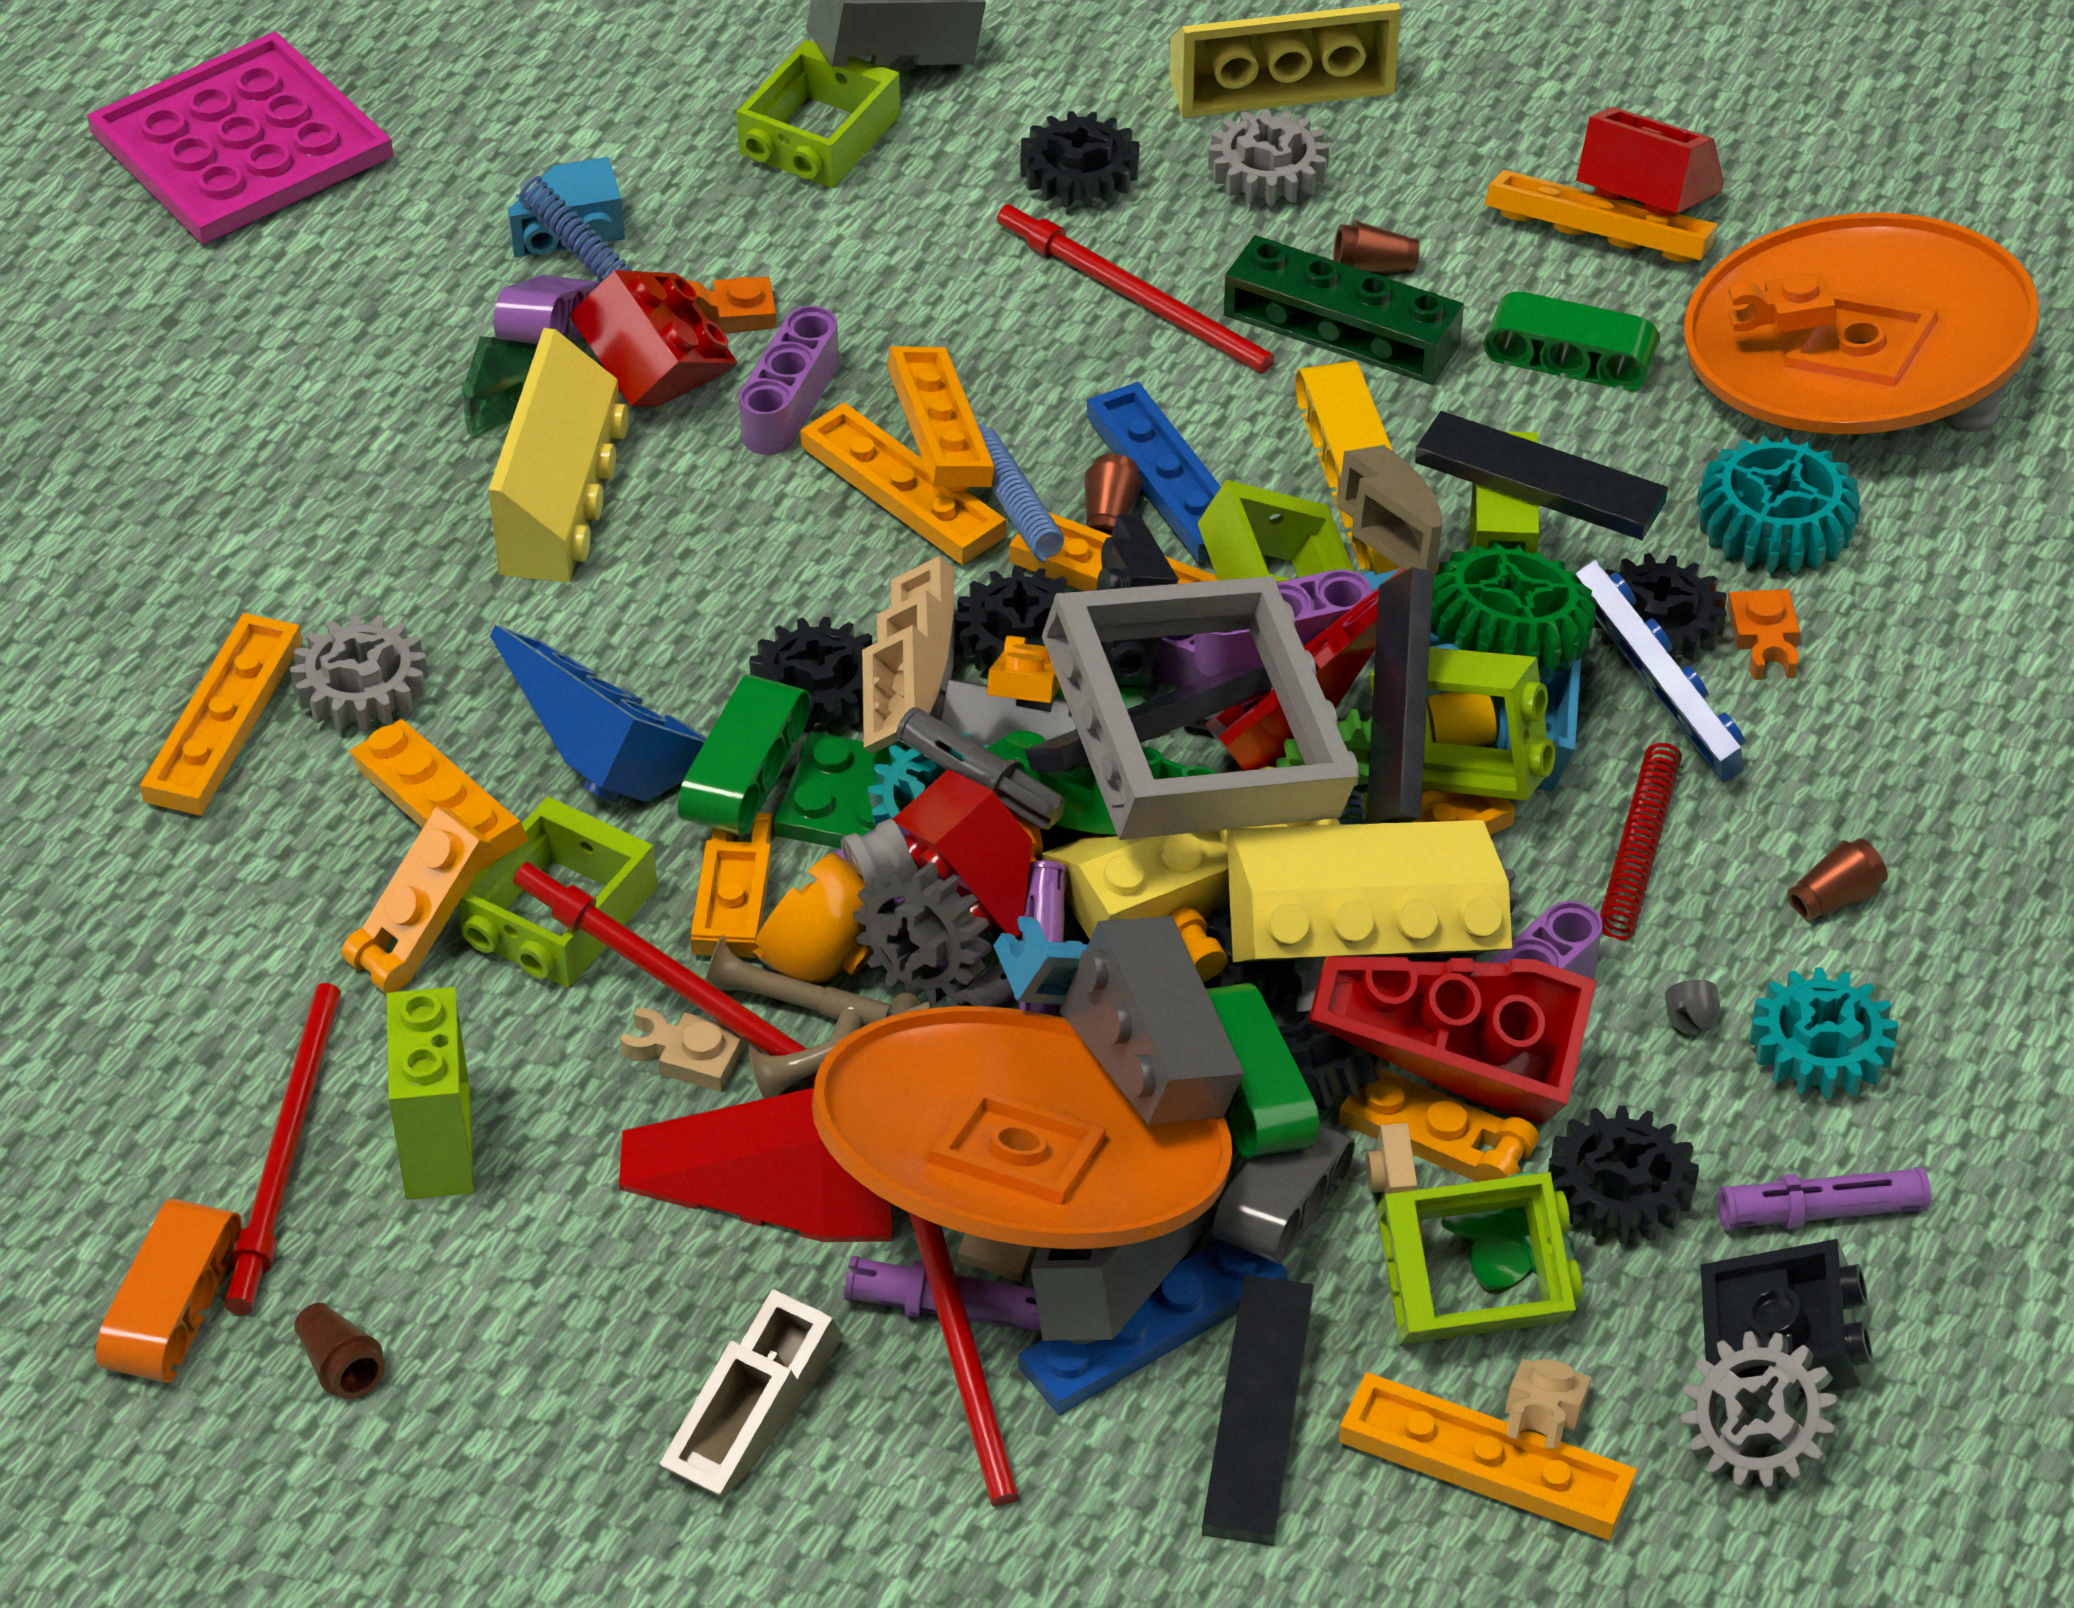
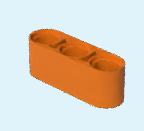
M169 1198L165 1201L101 1325L96 1344V1362L99 1368L163 1383H171L174 1380L177 1372L171 1369L174 1364L181 1365L205 1317L198 1314L201 1309H209L231 1262L225 1260L228 1255H231L237 1233L242 1229V1220L239 1213Z

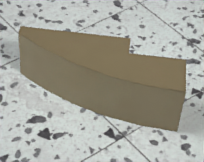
M1385 445L1344 451L1337 508L1354 519L1352 535L1400 568L1408 570L1415 567L1431 571L1434 581L1442 532V517L1440 507L1432 490L1404 459Z
M772 1289L742 1342L738 1344L730 1340L660 1461L659 1465L661 1468L723 1499L755 1465L820 1377L844 1337L834 1319Z

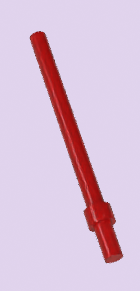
M1006 204L1000 209L997 223L1026 239L1030 249L1046 258L1052 255L1056 256L1260 374H1263L1273 365L1274 354L1066 237V230L1046 218L1038 221L1010 204Z
M529 861L523 863L516 872L513 883L551 908L552 918L573 932L581 928L769 1056L788 1055L807 1049L595 906L596 898L575 884L567 888ZM817 1073L803 1079L814 1085Z
M321 983L315 988L246 1228L241 1229L237 1233L230 1261L235 1268L224 1306L228 1311L237 1315H246L252 1311L262 1273H267L271 1269L278 1242L273 1233L341 997L340 989L330 983Z
M909 1213L991 1505L995 1507L1016 1502L1019 1499L1018 1491L943 1228L941 1225Z

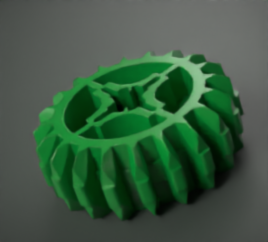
M1493 543L1488 550L1478 545H1471L1467 553L1462 551L1452 552L1449 561L1440 562L1433 581L1431 633L1438 637V646L1455 644L1460 650L1537 657L1539 675L1551 677L1555 669L1560 671L1569 670L1573 660L1581 659L1584 649L1588 647L1596 620L1594 615L1596 605L1591 601L1593 590L1586 585L1580 584L1576 576L1577 572L1565 571L1564 561L1551 562L1545 559L1543 551L1532 554L1523 551L1520 545L1514 550L1504 549L1498 543Z

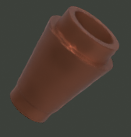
M1354 220L1352 225L1340 224L1338 226L1334 241L1333 261L1373 274L1402 273L1404 271L1415 272L1419 259L1418 238H1410L1406 235Z
M1104 454L1097 457L1093 461L1092 466L1085 471L1084 486L1087 527L1112 536L1117 515H1131L1143 487V480L1139 475L1138 465L1130 458L1119 454Z
M1857 838L1851 843L1842 840L1803 876L1795 886L1788 889L1787 896L1791 906L1809 923L1817 917L1825 916L1878 895L1879 886L1887 881L1888 873L1881 856L1868 841L1862 838Z
M325 1303L311 1304L299 1313L294 1324L295 1332L299 1336L318 1380L326 1392L339 1395L344 1399H356L366 1395L378 1385L385 1371L382 1347L375 1338L332 1310Z

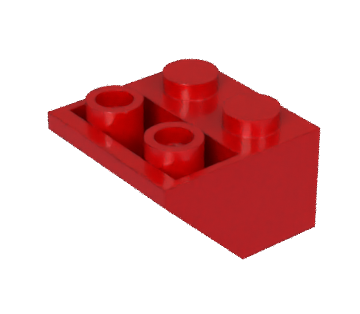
M1611 107L1589 117L1576 181L1594 186L1595 194L1613 200H1624L1628 197L1645 203L1644 209L1650 213L1661 216H1675L1678 212L1698 205L1700 202L1722 192L1724 180L1714 138L1616 107Z
M614 270L568 314L604 368L617 378L618 388L630 406L659 407L723 375L738 364L727 348L728 339L723 330L717 324L707 319L695 302L697 295L693 287L676 273Z
M948 769L892 820L904 836L911 857L916 863L918 870L930 862L935 863L938 869V879L946 881L952 875H956L959 878L956 892L961 897L975 895L977 902L970 908L973 917L987 919L989 926L981 931L983 934L992 929L999 934H1013L1016 938L1022 933L1019 930L1017 919L1019 916L1024 917L1032 839L993 790Z

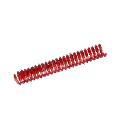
M1655 743L1645 750L1600 911L1602 932L1606 936L1617 938L1620 941L1631 939L1635 935L1641 906L1645 898V891L1651 876L1655 854L1657 853L1680 762L1682 761L1681 751L1669 743ZM1660 747H1665V748H1669V749L1673 750V751L1675 752V754H1673V753H1671V752H1669V751H1667V750H1654V749L1660 748ZM1658 754L1667 755V756L1671 757V758L1673 759V761H1671V760H1669V759H1667V758H1664V757H1652V756L1658 755ZM1647 783L1656 784V785H1659V786H1661V787L1654 786V785H1648ZM1645 790L1657 792L1659 794H1663L1664 796L1658 795L1656 793L1646 792ZM1644 797L1655 799L1657 801H1661L1662 803H1658L1654 800H1645ZM1644 804L1652 806L1654 808H1659V811L1651 807H1643L1642 805ZM1640 812L1650 813L1654 816H1657V818L1647 814H1640ZM1637 819L1647 820L1652 823H1655L1656 825L1644 821H1638ZM1635 826L1645 827L1649 830H1653L1654 832H1650L1646 829L1636 828ZM1634 834H1642L1647 837H1651L1652 839H1648L1643 836H1635ZM1632 841L1643 842V843H1645V844H1648L1649 847H1647V846H1645V845H1643V844L1633 843ZM1629 848L1640 849L1644 852H1647L1648 854L1642 853L1640 851L1630 850ZM1628 855L1637 856L1642 859H1645L1646 861H1642L1637 858H1629ZM1626 863H1634V864H1637V865H1639V866H1642L1643 869H1641V868H1639V867H1637V866L1627 865ZM1623 870H1631L1637 872L1638 874H1641L1642 876H1638L1634 873L1624 872ZM1622 878H1631L1636 881H1639L1640 883L1637 884L1630 880H1623ZM1620 885L1631 886L1633 888H1636L1637 891L1632 890L1630 888L1621 887ZM1618 892H1625L1632 896H1635L1636 898H1632L1626 895H1619ZM1616 900L1628 901L1629 903H1632L1633 906L1628 905L1626 903L1617 902ZM1613 907L1625 908L1628 911H1631L1632 913H1627L1622 910H1615ZM1612 915H1621L1625 918H1628L1629 920L1621 921L1614 918ZM1607 918L1612 922L1621 923L1627 926V928L1615 927L1608 922ZM1605 926H1606L1607 928L1611 929V930H1617V931H1620L1621 933H1628V934H1627V935H1624V936L1614 935V934L1610 933V932L1605 928Z

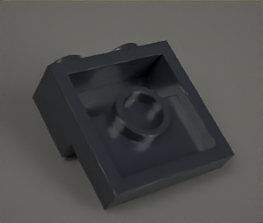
M1118 514L1112 536L1106 538L1103 543L1101 552L1102 569L1098 575L1096 590L1177 584L1179 580L1141 515ZM1162 637L1101 642L1117 684L1149 685Z
M1838 1239L1700 1264L1706 1361L1715 1366L1722 1360L1717 1348V1343L1721 1340H1724L1737 1352L1743 1350L1745 1332L1752 1331L1758 1337L1762 1348H1767L1773 1335L1778 1333L1788 1340L1787 1355L1790 1356L1802 1345L1806 1346L1814 1354L1807 1372L1820 1367H1825L1830 1372L1833 1379L1826 1387L1820 1390L1821 1393L1861 1386L1859 1366L1872 1364L1873 1353L1867 1326L1864 1321L1856 1322L1855 1308L1868 1305L1867 1288L1860 1265L1848 1264ZM1769 1366L1750 1367L1736 1375L1739 1378L1762 1376ZM1801 1386L1799 1388L1801 1394L1798 1397L1806 1396L1804 1389Z

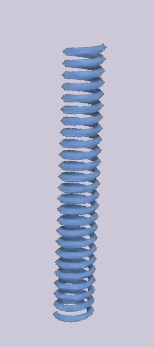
M541 176L530 178L522 187L520 194H516L519 202L525 204V208L531 210V214L537 216V220L543 222V226L549 228V232L555 234V238L561 240V244L567 246V250L573 252V256L579 258V262L585 264V268L591 270V274L597 276L599 282L606 279L618 266L620 267L617 270L632 271L631 266H626L625 260H619V254H613V248H607V242H601V236H595V230H589V224H583V218H577V212H571V206H565V200H559V194H553L554 189L548 188V183L542 182ZM535 181H537V182L534 184V186L527 191V189H528ZM542 187L539 193L533 197V195ZM548 193V195L539 203V201ZM554 199V201L545 209V207ZM560 205V207L551 215L554 209H556ZM566 211V213L557 221V219ZM572 217V219L565 226H563ZM578 223V225L571 232H569ZM584 229V231L577 238H575ZM590 235V237L583 244H581Z
M977 424L995 466L992 486L990 488L1028 548H1030L1033 556L1039 561L1046 562V558L1056 555L1062 549L1065 540L1064 535L997 433L993 429L984 428V424Z

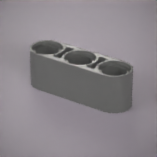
M1319 1125L1318 1139L1313 1148L1252 1157L1229 1185L1220 1201L1212 1227L1213 1238L1272 1262L1280 1263L1335 1195L1339 1186L1333 1183L1337 1177L1344 1179L1348 1173L1355 1151V1139Z

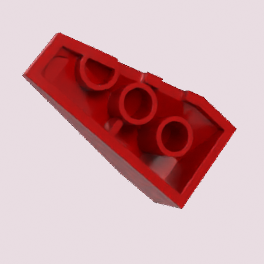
M1401 568L1399 571H1397L1394 575H1392V576H1391L1389 579H1387L1386 581H1388V580H1390L1391 578H1393V577H1395V576L1401 574L1402 572L1406 571L1407 569ZM1379 586L1303 646L1305 650L1312 654L1316 666V678L1325 699L1331 701L1335 709L1376 648ZM1274 688L1269 689V692L1221 711L1205 724L1241 771L1258 770L1266 766L1276 768V759L1286 757L1283 743L1286 739H1294Z
M1328 956L1323 962L1308 1023L1476 1104L1522 1118L1526 1121L1544 1124L1568 1105L1597 980L1535 959H1511L1508 963L1473 962V958H1450L1447 962L1409 961L1406 957Z
M814 1088L622 1130L619 1190L691 1209L705 1206L740 1215V1221L761 1227L764 1222L791 1228L800 1231L801 1237L820 1242H892V1203L869 1190L844 1170L820 1139L812 1114Z

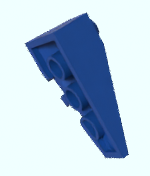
M498 625L494 626L490 634L491 639L565 763L587 778L584 788L603 799L615 803L619 802L621 795L648 802L684 781L688 770L707 737L671 715L662 717L642 706L643 699L639 696L596 678L595 671L543 641Z

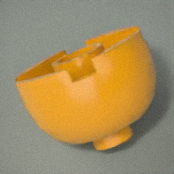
M835 852L827 854L807 871L817 879L813 884L808 883L799 891L792 887L767 918L755 939L754 944L759 948L752 951L753 955L777 974L811 984L825 983L831 981L843 970L851 976L856 975L874 954L871 946L859 944L856 940V936L866 930L865 925L853 918V912L864 904L857 896L859 891L865 887L864 881L857 875L852 865Z

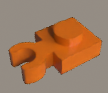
M1789 589L1729 592L1726 607L1737 650L1752 649L1749 671L1755 680H1762L1765 662L1774 661L1780 663L1785 668L1787 678H1794L1799 658L1795 647H1798L1800 630Z

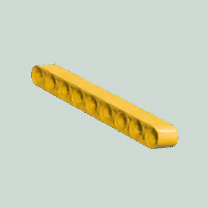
M1355 360L1298 368L1295 375L1297 403L1300 409H1306L1307 411L1302 416L1314 448H1321L1322 452H1317V456L1329 487H1336L1337 491L1331 492L1336 506L1344 451L1385 445L1392 450L1360 366ZM1337 508L1344 527H1351L1353 530L1354 519ZM1347 532L1360 569L1366 568L1368 572L1374 571L1375 575L1401 569L1353 536L1352 532ZM1437 563V565H1436V572L1438 571V568H1439L1438 563ZM1450 691L1427 697L1433 742L1476 747L1495 743L1496 717L1490 695Z

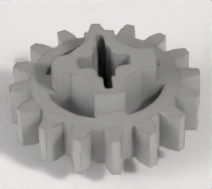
M1263 108L1261 115L1253 117L1244 111L1240 112L1239 123L1225 119L1222 121V131L1212 132L1211 145H1209L1208 170L1213 171L1214 184L1226 183L1227 195L1232 196L1239 192L1246 193L1245 203L1251 204L1257 197H1265L1268 206H1274L1276 197L1281 196L1294 203L1297 202V191L1312 195L1315 193V182L1324 183L1326 168H1328L1329 144L1324 143V132L1322 129L1310 131V119L1304 118L1297 122L1291 121V111L1286 110L1280 117H1272L1268 108Z
M352 615L350 625L342 628L338 623L331 620L327 622L328 634L322 636L310 632L306 635L308 648L295 649V666L290 667L293 689L297 694L298 705L301 710L311 708L313 721L317 723L332 716L335 730H342L349 721H357L361 731H368L370 720L379 718L387 726L393 724L392 711L397 709L405 713L412 712V697H424L426 693L424 679L429 678L426 654L422 653L420 638L418 636L407 638L406 625L403 623L386 629L384 616L378 615L370 625H362L359 615Z
M1752 1331L1745 1332L1743 1350L1737 1352L1724 1340H1721L1717 1343V1348L1722 1360L1714 1366L1708 1361L1698 1359L1695 1366L1705 1377L1702 1385H1684L1682 1390L1688 1398L1697 1403V1409L1680 1415L1681 1422L1687 1428L1701 1430V1433L1695 1436L1689 1443L1691 1450L1698 1456L1714 1451L1715 1453L1711 1457L1707 1469L1718 1477L1726 1473L1731 1467H1734V1484L1745 1490L1751 1484L1754 1475L1760 1476L1764 1487L1769 1492L1777 1491L1779 1483L1778 1473L1786 1471L1798 1483L1803 1482L1805 1475L1800 1463L1808 1457L1814 1462L1824 1464L1827 1457L1817 1446L1820 1437L1828 1439L1838 1438L1840 1430L1835 1425L1825 1420V1413L1834 1412L1842 1408L1841 1400L1836 1395L1821 1393L1820 1391L1833 1379L1830 1372L1825 1367L1815 1368L1807 1372L1814 1354L1806 1346L1802 1345L1790 1356L1787 1355L1788 1340L1782 1334L1775 1333L1768 1347L1762 1348L1758 1337ZM1769 1366L1762 1376L1739 1378L1736 1375L1750 1367ZM1801 1386L1807 1399V1418L1804 1427L1796 1422L1794 1402L1801 1394L1799 1391ZM1718 1396L1725 1400L1727 1421L1720 1429L1723 1433L1721 1436L1715 1423V1406ZM1754 1400L1762 1404L1768 1403L1769 1407L1775 1412L1773 1418L1767 1424L1757 1418L1754 1420L1753 1416L1747 1411L1749 1404ZM1781 1444L1787 1448L1769 1457H1747V1455L1752 1456L1762 1446Z

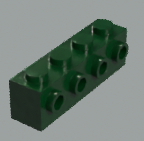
M1254 235L1225 274L1223 316L1430 385L1435 383L1461 344L1464 303L1284 245L1274 240Z

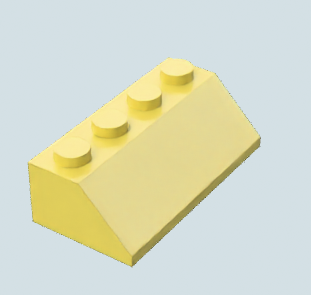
M1399 3L1182 26L1170 38V81L1182 118L1395 94L1401 14Z
M543 328L488 491L499 575L570 582L576 562H585L587 560L590 549V528L588 524L590 520H599L603 507V486L601 483L603 479L611 480L614 475L616 465V447L614 442L615 439L624 440L626 436L629 410L627 404H620L617 378L556 329Z
M1266 766L1261 769H1270L1275 767ZM1335 818L1245 828L1341 824ZM1226 829L1119 840L1115 834L1093 833L1041 854V861L1059 862L1060 865L1064 864L1067 866L1064 899L1089 939H1091L1098 921L1168 916L1175 909L1187 905L1195 906L1204 919L1210 915L1212 910L1224 912L1230 909Z
M1484 820L1226 829L1233 962L1279 961L1328 956L1379 957L1479 953L1512 949L1509 881Z

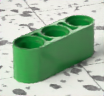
M1514 291L1500 299L1483 344L1488 357L1496 363L1504 364L1505 361H1510V366L1556 376L1566 373V378L1617 388V385L1624 386L1623 390L1632 392L1639 390L1647 380L1660 343V333L1654 324L1636 315L1528 292Z
M751 674L744 675L684 778L678 799L679 818L735 835H745L752 826L805 729L810 711L809 691Z
M1251 983L1206 989L1244 1071V1076L1224 1115L1231 1140L1239 1154L1245 1158L1313 1148L1319 1135V1116L1315 1101L1257 987Z

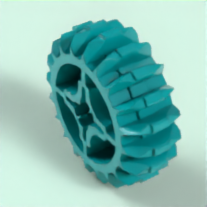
M1762 435L1758 443L1753 445L1740 439L1736 449H1721L1719 457L1715 461L1709 462L1707 470L1703 473L1702 485L1698 487L1696 504L1699 505L1698 519L1700 521V530L1707 531L1709 546H1722L1725 560L1742 555L1746 570L1754 566L1756 562L1766 564L1771 576L1778 565H1786L1787 569L1795 576L1804 562L1805 565L1818 571L1825 559L1837 561L1839 553L1843 548H1849L1850 541L1854 538L1856 524L1859 523L1861 505H1859L1860 496L1857 488L1858 480L1850 477L1848 474V464L1833 461L1832 450L1818 453L1813 451L1811 440L1803 445H1796L1789 442L1787 435L1782 442H1771L1766 436Z

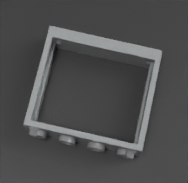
M1274 576L1056 593L1042 639L1119 840L1341 817L1352 789L1358 783V763L1355 755L1351 751H1347L1337 727V715L1334 705L1324 697L1316 678L1314 658L1302 645L1295 628L1293 609L1288 602H1284ZM1249 629L1305 765L1154 780L1101 642Z

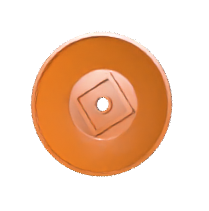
M1875 212L1834 215L1793 224L1770 232L1735 250L1720 261L1704 277L1690 298L1684 321L1686 352L1693 370L1707 389L1734 409L1753 418L1781 427L1814 433L1867 434L1914 427L1955 414L1974 405L2005 384L2019 370L2034 346L2039 327V302L2036 288L2024 266L1997 242L1969 228L1940 219L1903 213ZM1822 272L1836 305V324L1778 333L1775 324L1772 323L1741 332L1733 329L1729 319V311L1744 309L1749 304L1733 306L1728 293V287L1738 282H1751L1765 291V281L1782 279L1798 273L1814 274Z
M987 1006L937 1007L889 1016L869 1023L839 1041L827 1053L820 1064L814 1083L812 1114L815 1127L829 1153L844 1170L869 1190L897 1207L935 1224L980 1238L1009 1244L1057 1249H1094L1143 1242L1166 1235L1199 1218L1220 1196L1228 1178L1232 1157V1141L1224 1117L1148 1125L1063 1017L1034 1011Z

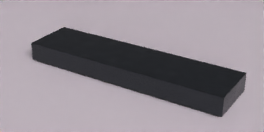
M1444 411L1439 412L1416 446L1415 451L1416 464L1642 541L1664 507L1667 498V486Z
M1415 567L1379 585L1366 824L1410 823L1421 817L1433 576L1431 571Z
M1265 667L1230 669L1129 708L1127 711L1139 742L1142 743L1266 694L1273 687ZM1077 729L1025 749L1031 771H1036V773L1068 772L1090 763Z
M1244 1275L1202 1522V1536L1274 1546L1313 1302L1314 1284Z

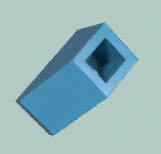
M609 157L553 165L542 176V182H547L548 188L554 189L553 194H559V200H565V206H571V212H577V218H583V224H589V230H595V236L602 237L601 242L625 239L622 201ZM542 187L533 195V197L539 193ZM548 193L539 201V203L548 195ZM519 199L508 209L514 257L546 254L551 251L567 249V246H563L561 240H557L555 234H551L549 228H545L543 222H539L537 216H533L531 210H527L525 204H521ZM554 199L545 207V209L554 201ZM560 205L556 209H554L551 215L560 207ZM566 211L557 219V221L566 213ZM572 217L563 226H565L572 219ZM578 223L569 232H571L578 225ZM584 229L575 238H577L584 231ZM590 235L581 244H583L590 237Z

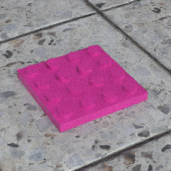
M276 31L87 114L90 133L202 245L394 157L391 138Z

